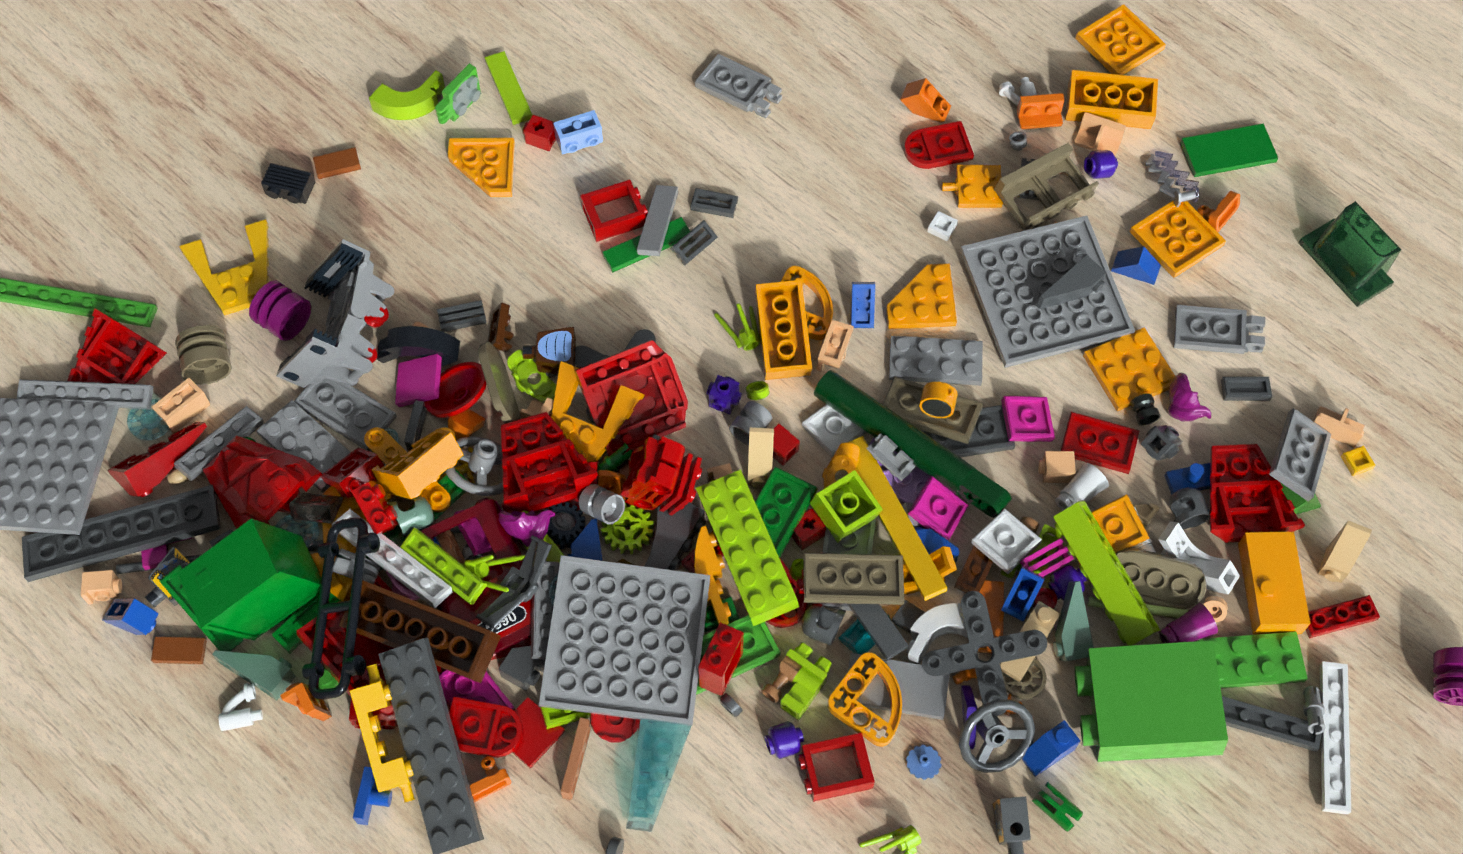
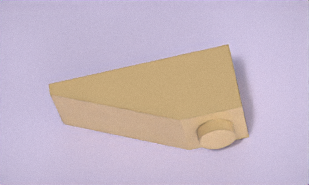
M750 427L748 485L762 488L772 472L773 428Z
M1347 521L1326 548L1318 574L1331 582L1342 583L1349 575L1370 537L1372 529Z
M1039 601L1020 632L1039 630L1048 638L1061 613ZM1036 656L1003 662L1000 664L1001 670L1020 682Z

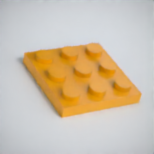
M1124 4L1079 31L1075 38L1111 74L1124 75L1164 50L1166 45Z
M1171 201L1130 229V233L1173 278L1224 246L1226 242L1188 201L1181 202L1179 207H1176L1174 201Z
M1145 327L1136 330L1135 333L1119 337L1087 350L1083 354L1084 359L1116 411L1131 406L1130 402L1142 394H1152V397L1168 391L1174 380V373Z

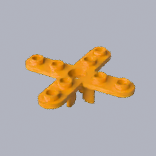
M446 427L439 428L440 430L451 432L456 440L455 434L451 429ZM372 428L364 436L366 446L373 453L377 454L385 465L393 462L391 457L398 453L401 457L407 453L382 428ZM437 481L425 487L419 495L430 503L433 512H443L451 504L449 493ZM386 493L384 498L388 502L395 495Z

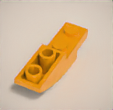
M703 526L700 529L696 544L695 573L710 575L707 607L712 606L718 625L720 622L727 625L729 624L728 617L732 615L728 603H722L720 595L724 594L720 580H716L722 577L721 569L725 568L721 554L716 555L714 547L717 546L713 532L708 533L706 526Z

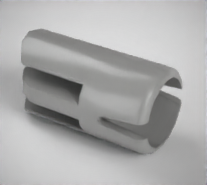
M340 549L333 565V572L352 579L355 553ZM366 557L363 580L375 584V579L379 573L378 570L381 567Z

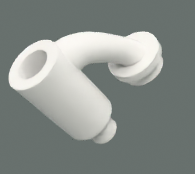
M1028 77L1022 78L1020 80L1022 84L1020 86L1021 95H1037L1034 83L1030 82ZM1010 82L1002 83L999 86L1000 96H1006L1016 105L1019 104L1020 97L1014 93V86Z
M245 683L244 689L225 704L222 713L219 714L221 731L251 726L254 724V721L263 719L261 709L252 711L251 708L235 710L244 699L247 702L256 699L254 684L249 685Z

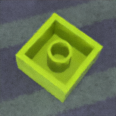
M855 470L816 493L810 502L837 543L876 519L883 510Z

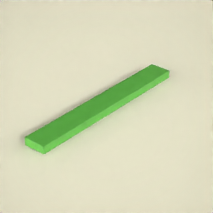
M0 278V302L94 318L92 316L94 309H97L117 322L151 327L158 309L156 304Z

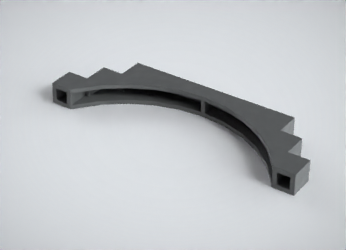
M654 434L652 438L659 440L661 437ZM692 503L685 505L682 510H679L673 516L668 514L669 508L665 512L659 511L661 504L658 506L657 530L650 556L644 567L677 571L682 561L680 559L684 552H689L694 543L693 537L706 524L704 510ZM531 646L512 648L499 667V672L502 678L527 691L530 685L534 686L540 677L539 671L544 673L545 660L531 659Z

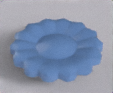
M915 746L914 750L909 751V756L906 758L908 762L906 766L910 769V774L923 780L927 778L932 779L934 775L939 773V769L942 766L938 751L933 750L931 746Z

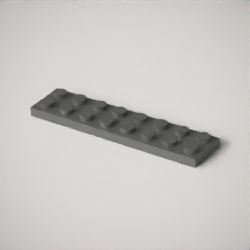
M213 485L85 519L80 535L38 532L23 536L24 578L27 582L220 530L217 497Z
M423 638L378 654L386 684L389 685L392 694L391 702L407 761L410 760L414 776H412L433 854L444 853L484 840L429 639Z

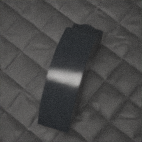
M418 326L396 327L389 329L387 337L380 339L376 360L386 363L403 356L426 357L438 354L442 357V367L458 361L460 340L445 332Z

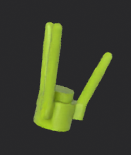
M736 304L744 326L739 331V337H737L720 315L715 313V318L733 338L738 348L743 347L745 351H749L760 345L761 340L752 306L749 307L751 328L748 325L741 304Z
M487 555L473 560H465L463 565L483 579L488 575V566L524 560L526 555L492 560L494 558L493 555ZM484 581L488 584L486 586L488 588L504 592L509 591L508 587Z
M909 825L904 829L900 827L893 832L859 843V846L865 847L894 838V840L881 846L879 851L883 852L897 846L900 851H906L904 854H914L917 852L916 846L921 844V838L917 830L912 825Z

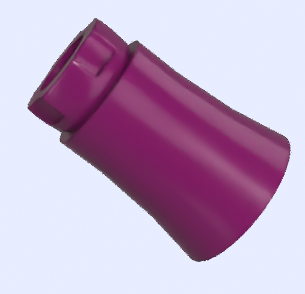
M1198 603L1176 620L1166 624V627L1160 629L1158 633L1163 644L1195 642L1204 637L1217 634L1218 628L1210 611L1202 603Z

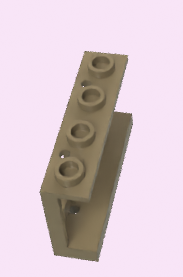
M1069 142L1000 178L995 186V192L1024 231L1030 227L1033 229L1037 228L1045 219H1053L1061 213V210L1065 208L1070 210L1078 204V201L1082 199L1086 201L1095 194L1094 190L1099 183L1096 181L1090 185L1069 156L1073 148ZM1061 172H1066L1079 191L1060 200L1047 180ZM1027 190H1032L1046 209L1027 219L1013 198Z

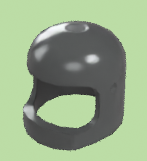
M1192 487L1182 488L1170 497L1169 506L1176 518L1173 522H1178L1182 529L1199 526L1210 519L1206 501L1198 489Z
M822 604L811 605L806 610L802 619L803 633L814 640L831 646L846 610L839 609L837 612L826 609Z

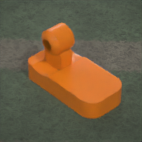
M1229 191L1218 204L1216 210L1210 209L1207 205H1201L1198 207L1197 212L1219 232L1237 211L1240 205V194Z
M490 756L483 758L481 761V766L487 777L469 785L474 802L511 784L506 769L498 770L494 758Z

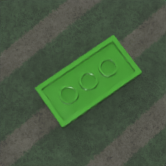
M749 615L727 624L744 632L743 655L732 678L780 656L781 652L765 622L753 626ZM716 630L703 635L700 662ZM714 645L712 648L716 650L717 645ZM699 675L696 695L706 691V689L699 687Z
M1297 632L1204 638L1198 640L1214 641L1220 688L1300 683L1308 679Z

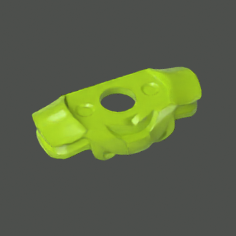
M517 350L509 356L507 365L512 372L511 375L514 377L515 385L519 391L525 392L542 403H545L547 398L554 400L556 384L545 373L538 371L537 365L532 359H523V350ZM533 373H538L541 376V380L537 384H530L528 382V377Z

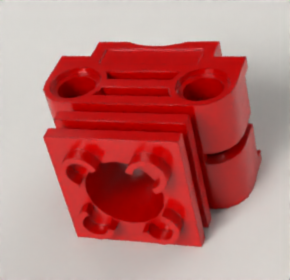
M664 436L659 440L648 437L644 441L643 446L636 448L631 454L629 474L626 481L622 484L620 495L626 497V503L644 510H653L661 504L659 511L665 512L669 508L668 514L673 516L694 500L696 495V489H694L695 482L702 473V468L700 467L702 458L696 457L692 461L693 454L691 453L683 457L685 447Z

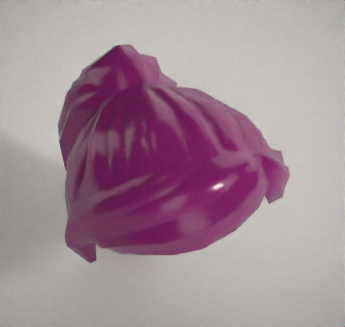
M1178 373V375L1174 376V380L1170 385L1169 398L1171 403L1168 407L1169 416L1182 422L1194 421L1202 417L1211 419V411L1207 407L1200 405L1199 397L1197 396L1198 392L1191 390L1185 373Z
M502 510L498 513V520L509 535L520 539L526 547H529L532 535L541 540L544 539L548 532L550 518L555 516V512L546 510L535 515L534 510L529 513L518 511L508 513Z

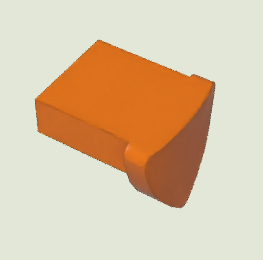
M468 409L459 415L449 417L448 428L454 432L456 440L463 437H470L484 426L486 419Z
M599 470L598 485L620 495L622 484L626 481V476L613 471Z

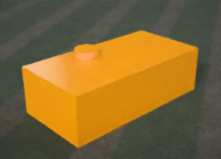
M1072 70L1067 88L1065 120L1082 122L1083 116L1087 112L1126 125V127L1151 129L1156 118L1158 79Z
M802 280L756 284L755 297L765 380L811 376L812 361Z
M1294 532L1245 533L1238 543L1252 634L1285 632L1302 634L1310 625Z

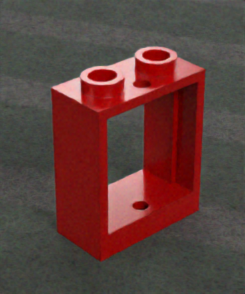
M631 180L580 195L583 212L596 242L644 227L648 211L645 204L640 203L639 199H641L639 190L637 186L633 187ZM629 196L635 209L634 213L601 223L594 206Z
M720 622L698 667L699 687L721 697L723 696L743 655L744 632ZM714 645H717L716 650L712 648Z
M862 733L802 745L798 761L800 769H805L807 779H804L806 794L812 795L813 802L873 789L875 780ZM852 746L860 779L819 787L811 754Z

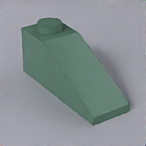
M1080 581L1068 583L1055 633L1054 652L1062 661L1088 657V649L1094 648Z
M217 650L212 654L218 663L250 684H254L256 688L276 701L296 677L291 670L292 665L281 657L277 660L271 655Z

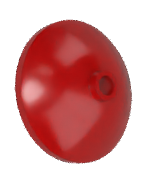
M464 362L452 366L441 373L439 398L424 402L428 412L435 417L445 418L459 415L471 408L481 398L487 386L481 364Z

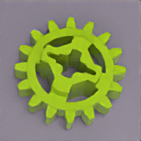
M625 504L624 512L614 524L602 522V527L604 528L601 531L602 536H606L604 538L605 544L611 543L612 551L620 548V554H623L625 550H629L630 555H632L634 548L641 552L642 544L649 545L648 537H653L652 528H654L653 521H649L651 519L650 513L644 514V509L639 508L637 510L635 506L627 507Z

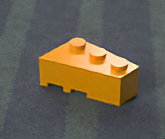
M436 429L413 443L411 451L401 457L397 453L391 457L393 462L381 469L377 465L371 470L386 493L412 499L418 497L429 484L437 481L444 471L455 466L457 460L464 454L451 432Z

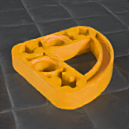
M791 266L786 270L781 282L791 281L792 277L798 275L799 278L795 280H802V287L804 284L807 285L817 295L822 305L823 318L805 311L807 326L808 321L811 322V325L809 324V328H807L808 337L818 341L823 340L826 337L833 317V305L830 294L824 284L814 274L802 267ZM819 326L823 327L819 330V332L815 331V328H818Z
M867 652L858 658L828 699V709L832 715L854 731L862 733L863 737L872 744L883 747L891 742L899 726L902 714L901 690L895 675L888 665L876 654ZM864 662H874L873 668H868L863 676L861 672L864 669ZM877 674L885 683L890 696L891 715L889 722H886L857 701ZM852 678L857 679L861 683V688L851 690L848 688L847 682ZM845 692L848 695L844 700L845 708L841 706L838 709L835 708L834 700L840 701ZM856 713H863L867 717V722L863 725H858L854 722L853 716ZM872 720L875 722L873 728L878 731L885 729V736L887 738L883 736L880 739L877 738V732L873 728H870V732L866 731Z

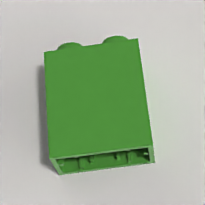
M1213 640L1089 648L1087 666H1075L1077 697L1090 696L1092 714L1080 715L1082 745L1096 746L1098 762L1223 755L1228 742Z

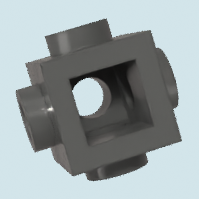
M1164 425L1151 428L1141 445L1152 458L1162 460L1174 457L1179 451L1178 446L1183 441L1178 437L1179 433L1173 427Z

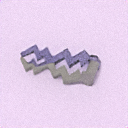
M1160 151L1155 152V156L1164 158L1161 166H1166V168L1159 167L1161 161H1153L1154 154H1151L1146 162V166L1150 167L1148 172L1161 174L1158 179V183L1162 184L1159 191L1173 197L1176 207H1179L1181 202L1193 200L1196 203L1199 199V181L1187 180L1190 172L1175 170L1178 161L1171 160L1173 154ZM1168 177L1178 178L1175 185L1184 186L1183 191L1187 192L1181 193L1180 189L1171 188L1174 179H1169Z

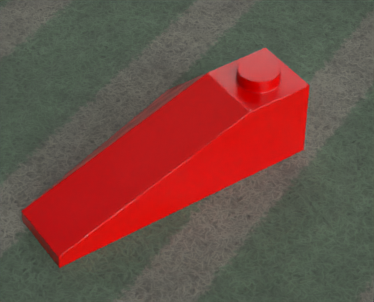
M195 422L170 435L168 442L154 443L148 447L147 453L138 456L133 454L107 471L130 496L145 497L153 492L152 488L164 479L174 467V462L185 454L206 429L207 425L204 422Z

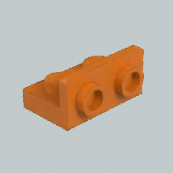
M1063 93L1020 96L1017 109L1020 129L1062 126Z
M302 682L294 683L286 688V692L280 695L283 701L297 706L302 714L309 715L323 722L332 717L324 699L314 698L310 694L307 684Z

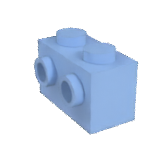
M595 110L553 123L555 138L562 155L603 142L602 127Z

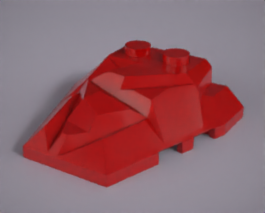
M237 435L203 469L204 474L210 484L213 485L215 493L222 502L236 529L251 518L270 525L268 522L270 518L299 488L307 492L322 474L303 458Z

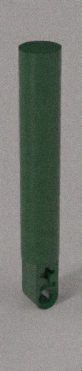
M829 370L818 382L814 390L815 397L874 438L880 433L883 436L887 435L898 446L894 452L898 454L900 450L904 451L914 460L913 464L930 477L933 476L946 488L971 503L986 515L995 518L1011 501V495L1006 489L835 371Z

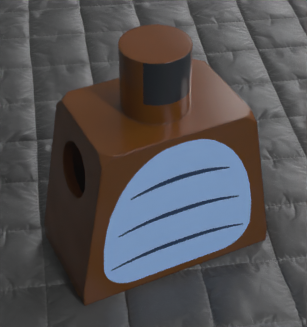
M574 327L538 332L536 345H523V359H536L539 372L558 374L561 361L575 366L576 335Z

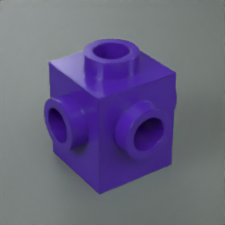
M718 375L715 382H710L706 395H709V407L731 415L734 406H738L742 393L739 392V382H736L731 377Z

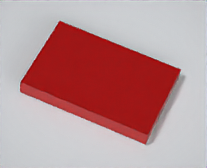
M1071 412L1060 451H1074L1075 460L1129 474L1140 430Z

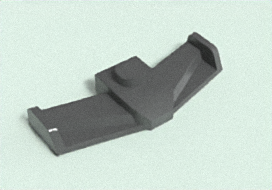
M534 535L531 536L532 541L520 570L512 566L500 584L508 587L509 591H503L483 613L477 614L476 618L480 622L495 630L515 608L533 597L539 587L537 580L552 548L551 544Z

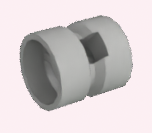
M749 401L741 410V416H737L729 426V430L736 439L749 445L750 427L767 428L772 421V415L759 403Z
M591 484L582 491L579 507L582 512L606 524H614L621 518L624 512L625 501L622 496L597 484Z

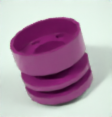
M274 280L265 284L256 293L249 307V317L262 328L268 329L271 334L280 340L288 341L296 337L304 329L310 318L312 305L309 300L293 292L292 289L286 287L283 283Z
M1463 647L1437 650L1433 653V673L1437 675L1433 678V698L1444 704L1463 706Z

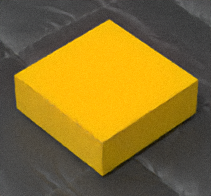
M1364 445L1344 452L1341 455L1352 476L1375 467V463Z

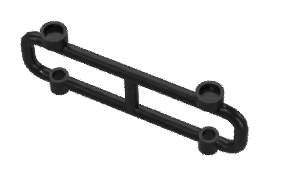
M348 518L337 521L328 531L326 543H321L318 546V554L321 558H324L313 650L311 663L305 664L302 668L303 677L309 679L308 689L310 694L316 699H332L341 696L348 689L351 677L363 675L366 670L365 659L361 655H354L365 556L379 550L380 540L376 533H368V526L361 518ZM357 527L358 537L350 600L329 603L334 558L339 553V546L336 543L337 536L343 529ZM348 611L340 682L334 688L320 689L319 678L324 674V667L321 661L327 614Z

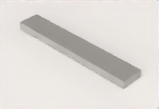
M19 379L16 399L88 402L115 405L117 408L151 409L154 387L144 384Z

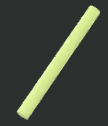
M1088 596L1087 606L1106 608L1101 599ZM1146 604L1152 615L1179 618L1188 612L1187 609Z

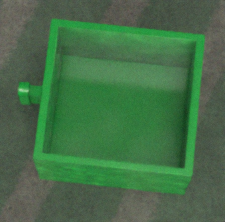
M252 518L177 573L201 628L253 641L320 593L322 579L302 536Z

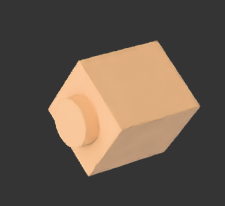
M1045 451L1043 459L1039 460L1038 464L1039 474H1043V483H1069L1076 474L1074 451Z

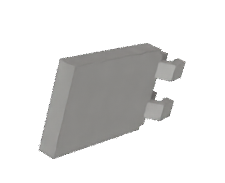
M720 54L713 59L695 81L696 88L746 112L754 110L757 115L767 118L771 111L768 109L770 103L763 100V98L766 96L769 101L776 104L782 99V95H780L782 89L772 84L771 78Z
M1177 305L1174 348L1244 354L1248 351L1262 353L1265 346V337L1249 335V332L1263 333L1265 317L1246 316L1247 310Z

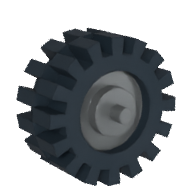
M568 502L565 503V506L559 503L556 507L553 505L549 509L546 508V510L555 512V516L550 518L547 535L556 545H560V549H564L565 545L571 548V544L585 528L583 512L581 510L576 512L577 506L573 505L570 508V503Z

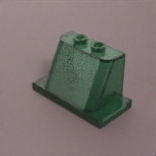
M1356 201L1345 207L1336 219H1332L1305 235L1298 242L1357 307L1387 290L1394 283L1387 275V272L1402 249Z

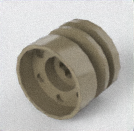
M198 325L182 331L176 337L175 345L180 359L181 375L184 380L190 378L197 385L211 384L226 378L230 374L232 366L223 330L216 326Z

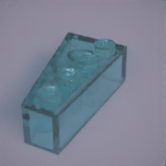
M640 720L626 829L652 832L691 726Z

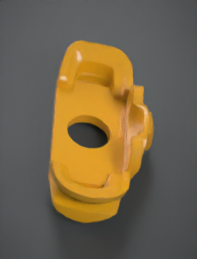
M841 443L834 457L831 458L829 464L823 470L824 489L836 482L835 474L838 471L845 470L848 474L854 470L856 471L860 453L858 446L852 443Z

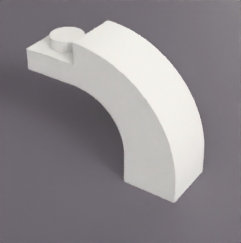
M1170 521L1158 539L1164 548L1161 552L1162 555L1192 562L1202 570L1206 579V589L1229 594L1240 577L1231 560L1210 556L1194 546L1178 522Z
M950 603L934 607L916 620L910 629L913 639L910 641L906 651L909 663L920 664L931 643L939 636L952 633L968 638L961 603Z

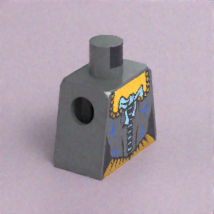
M175 547L168 552L148 577L156 587L145 598L154 608L165 598L174 606L178 605V602L159 582L178 565L183 569L190 564Z
M1026 796L999 799L992 803L999 845L1007 844L1008 854H1024L1023 843L1031 840ZM1010 826L1015 828L1016 835L1010 832Z

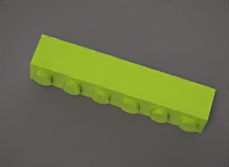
M1077 502L1053 516L1056 521L1054 524L1057 531L1064 535L1068 542L1067 548L1074 557H1077L1081 564L1079 568L1082 574L1090 579L1094 595L1099 600H1102L1106 607L1104 610L1110 621H1114L1119 629L1117 633L1121 641L1127 643L1128 646H1132L1160 630L1159 626L1086 502Z

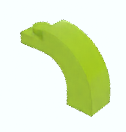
M435 70L419 88L409 92H399L382 83L369 97L372 111L393 120H412L427 115L435 109V106L438 104L437 96L442 94L445 88L443 74Z

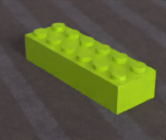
M741 469L697 487L699 499L753 626L799 608L796 595Z

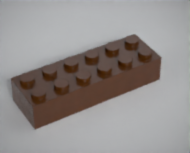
M364 580L362 581L356 633L392 648L428 638L437 666L476 682H482L500 640V635ZM345 611L339 624L343 628H347L348 611Z

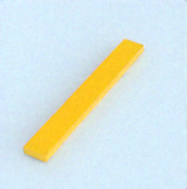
M861 436L847 442L858 446L860 449L856 472L883 510L878 516L898 553L903 555V562L922 597L926 601L946 592L947 586L881 467L866 449L868 447L866 440Z

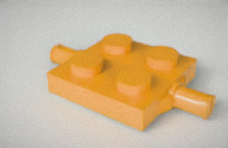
M957 165L955 182H942V191H955L958 198V208H1002L1003 201L994 190L998 181L1002 178L1001 165Z

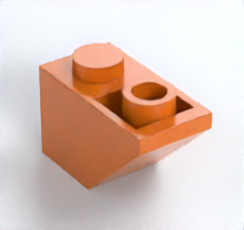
M926 78L908 83L900 98L913 114L940 123L945 122L951 105Z

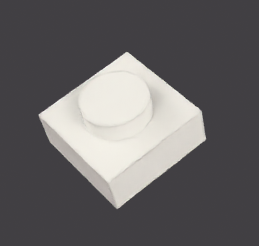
M938 211L930 223L927 232L948 241L957 226L958 220Z

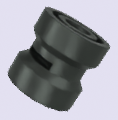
M1142 394L1130 402L1133 411L1137 413L1136 419L1138 424L1141 426L1154 423L1161 416L1158 408L1154 407L1155 401L1152 394Z

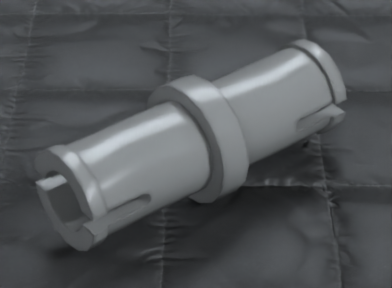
M1308 686L1303 690L1305 698L1303 710L1308 720V730L1313 734L1314 726L1315 734H1321L1325 731L1323 719L1325 708L1321 703L1320 689L1315 687L1314 694L1313 686Z

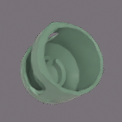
M422 496L413 498L415 507L405 512L399 510L396 501L389 503L398 515L397 520L404 537H407L414 527L421 531L433 524L434 515L431 505Z

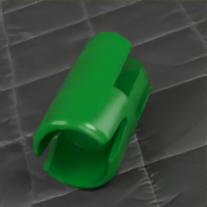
M1047 782L1045 786L1064 803L1060 806L1042 789L1038 794L1057 811L1053 814L1035 797L1031 801L1062 829L1068 832L1075 825L1065 814L1067 813L1079 821L1083 811L1052 784Z

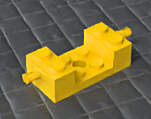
M377 664L367 666L370 685L350 690L378 793L399 786L403 794L404 803L415 800L411 787L412 776H414L410 760L407 761L406 755L385 760L388 750L385 740L380 741L379 739L380 721L377 715L373 716L372 711L391 706L392 694L389 685H386L385 681H382V678H380Z

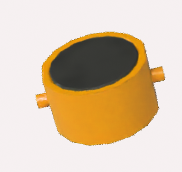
M927 383L923 387L919 407L922 412L930 417H950L954 413L958 393L955 388L947 383Z

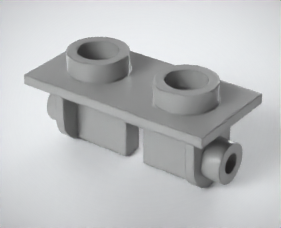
M880 433L875 441L866 449L893 476L902 481L916 467L913 464L914 460L902 450L896 455L894 450L898 446L887 435L883 436Z

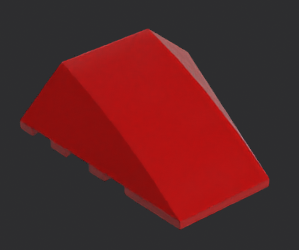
M94 309L92 324L90 327H87L84 335L86 336L82 349L78 350L76 356L78 358L75 368L71 369L67 381L136 384L167 352L101 311Z
M547 412L501 425L504 505L530 512L578 498L582 491L598 476L597 471L590 467L587 459L582 453L579 454L571 440L563 435V431Z
M1258 444L1211 446L1210 532L1226 543L1240 542L1245 533L1294 532L1305 526L1301 518L1298 519L1295 514V507L1291 500H1287L1281 483L1269 475L1271 466Z

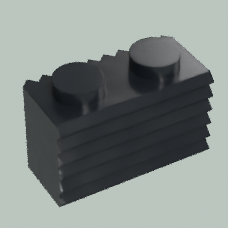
M270 163L265 177L261 181L267 196L273 199L278 197L287 199L295 204H306L316 183L312 172Z

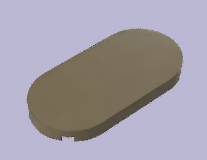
M490 342L483 343L478 348V356L495 410L502 412L501 420L505 424L520 420L519 409L505 364L493 344Z
M1126 548L1116 553L1143 601L1166 607L1187 609L1198 604L1206 593L1205 576L1202 570L1192 562L1137 548Z

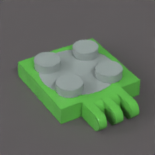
M470 63L442 91L443 99L435 106L440 124H445L449 119L455 122L460 116L465 114L467 108L473 102H476L481 95L476 67Z

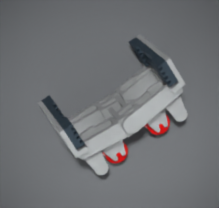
M342 239L308 276L304 289L308 287L309 291L314 289L313 293L319 292L318 295L320 296L323 293L324 298L328 295V299L331 300L325 325L327 326L326 331L322 335V331L317 333V329H314L306 337L303 344L280 364L277 377L303 388L308 384H319L324 379L354 386L364 373L372 370V363L377 359V351L374 345L359 333L365 326L376 328L382 326L387 321L389 312L386 305L382 302L394 294V288L373 275L374 264L369 260L370 251Z

